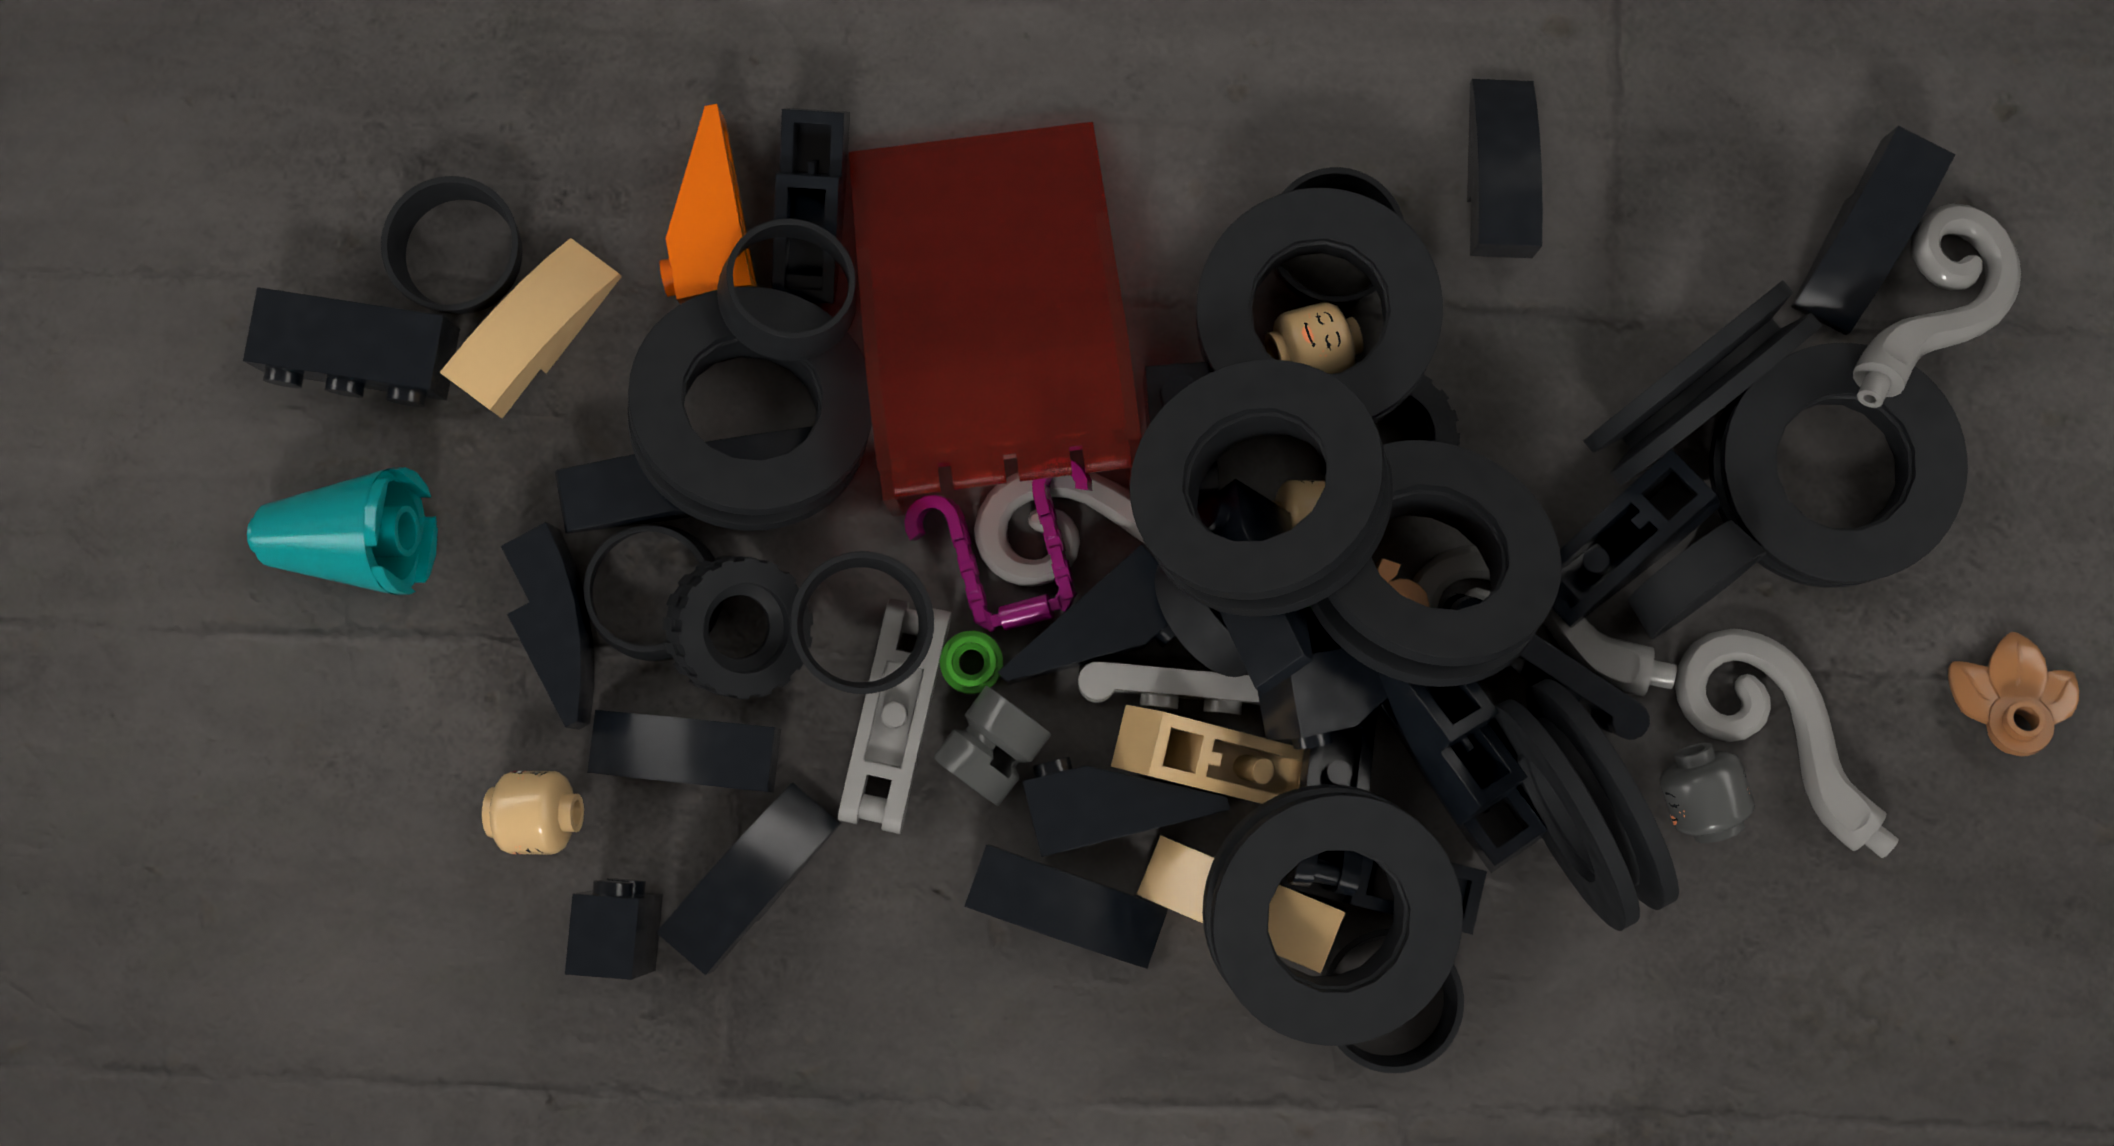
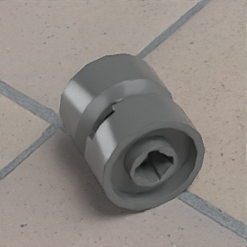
M985 686L965 713L969 724L965 730L953 729L933 756V759L999 807L1020 779L1016 770L1019 763H1031L1052 734L1001 695Z

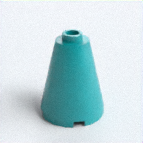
M392 467L261 505L248 524L247 541L252 552L255 553L258 560L265 566L392 595H410L416 592L411 588L414 583H425L431 575L437 551L438 528L436 516L425 517L421 498L432 497L428 486L420 475L406 467Z

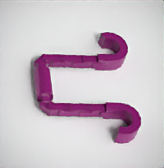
M1065 458L1051 459L1041 465L1035 472L1032 481V492L1040 524L1043 526V536L1048 555L1051 556V566L1056 585L1059 586L1057 595L1051 599L1049 594L1046 593L999 607L998 614H994L987 609L988 604L984 588L980 583V573L975 555L971 549V539L960 506L952 499L930 495L919 498L908 508L904 521L905 532L910 541H917L926 534L923 528V521L929 511L939 509L944 513L953 546L957 552V561L962 579L965 582V591L970 609L973 612V622L982 626L990 632H994L998 626H1003L1004 630L1007 631L1054 618V611L1062 610L1066 612L1070 608L1078 592L1075 591L1073 585L1072 571L1069 560H1067L1065 555L1066 549L1061 530L1057 525L1056 520L1058 519L1050 494V483L1055 475L1067 472L1075 482V489L1093 491L1092 479L1088 471L1080 463Z

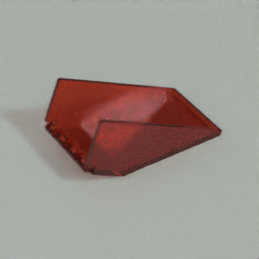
M1093 122L849 152L866 376L882 496L893 517L905 515L903 496L941 492L939 467L951 466L954 490L1006 484L1004 459L1017 458L1020 482L1072 475L1070 451L1082 450L1085 474L1125 469L1127 486L1130 487L1131 470L1141 441V431L1128 333Z

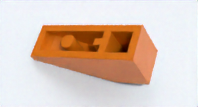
M718 104L704 107L665 238L669 258L659 261L665 293L667 297L676 296L680 304L706 292L717 290L719 276L735 245L747 233L727 122ZM750 247L744 250L735 260L733 268L734 287H757Z

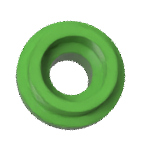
M964 631L953 636L945 644L940 659V668L944 679L952 688L965 694H978L982 692L985 686L989 688L994 686L1000 678L998 671L1003 668V655L995 640L987 634L979 631ZM969 651H976L984 658L982 670L974 675L964 673L960 667L961 657Z

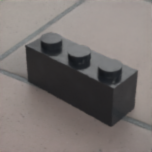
M257 287L243 361L264 372L263 381L270 384L289 388H302L303 379L326 382L324 390L338 395L363 398L364 389L366 388L386 391V400L394 403L424 407L426 398L447 401L450 380L442 375L440 371L456 353L460 328L444 315Z

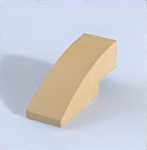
M572 238L568 239L531 271L490 312L461 345L440 373L493 413L503 418L540 369L546 374L622 276Z
M1160 835L1136 895L1203 923V895L1214 857ZM1278 885L1269 904L1268 932L1276 954L1321 973L1345 912Z

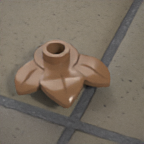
M2016 632L2007 634L1997 644L1989 659L1988 667L1969 662L1953 661L1948 668L1949 686L1961 712L1978 722L1986 724L1988 736L1992 743L1998 749L2008 754L2030 756L2040 752L2052 740L2055 729L2054 725L2071 717L2079 702V686L2075 673L2066 670L2048 672L2046 660L2038 646ZM2014 714L2024 717L2029 722L2031 731L2020 729L2014 722Z

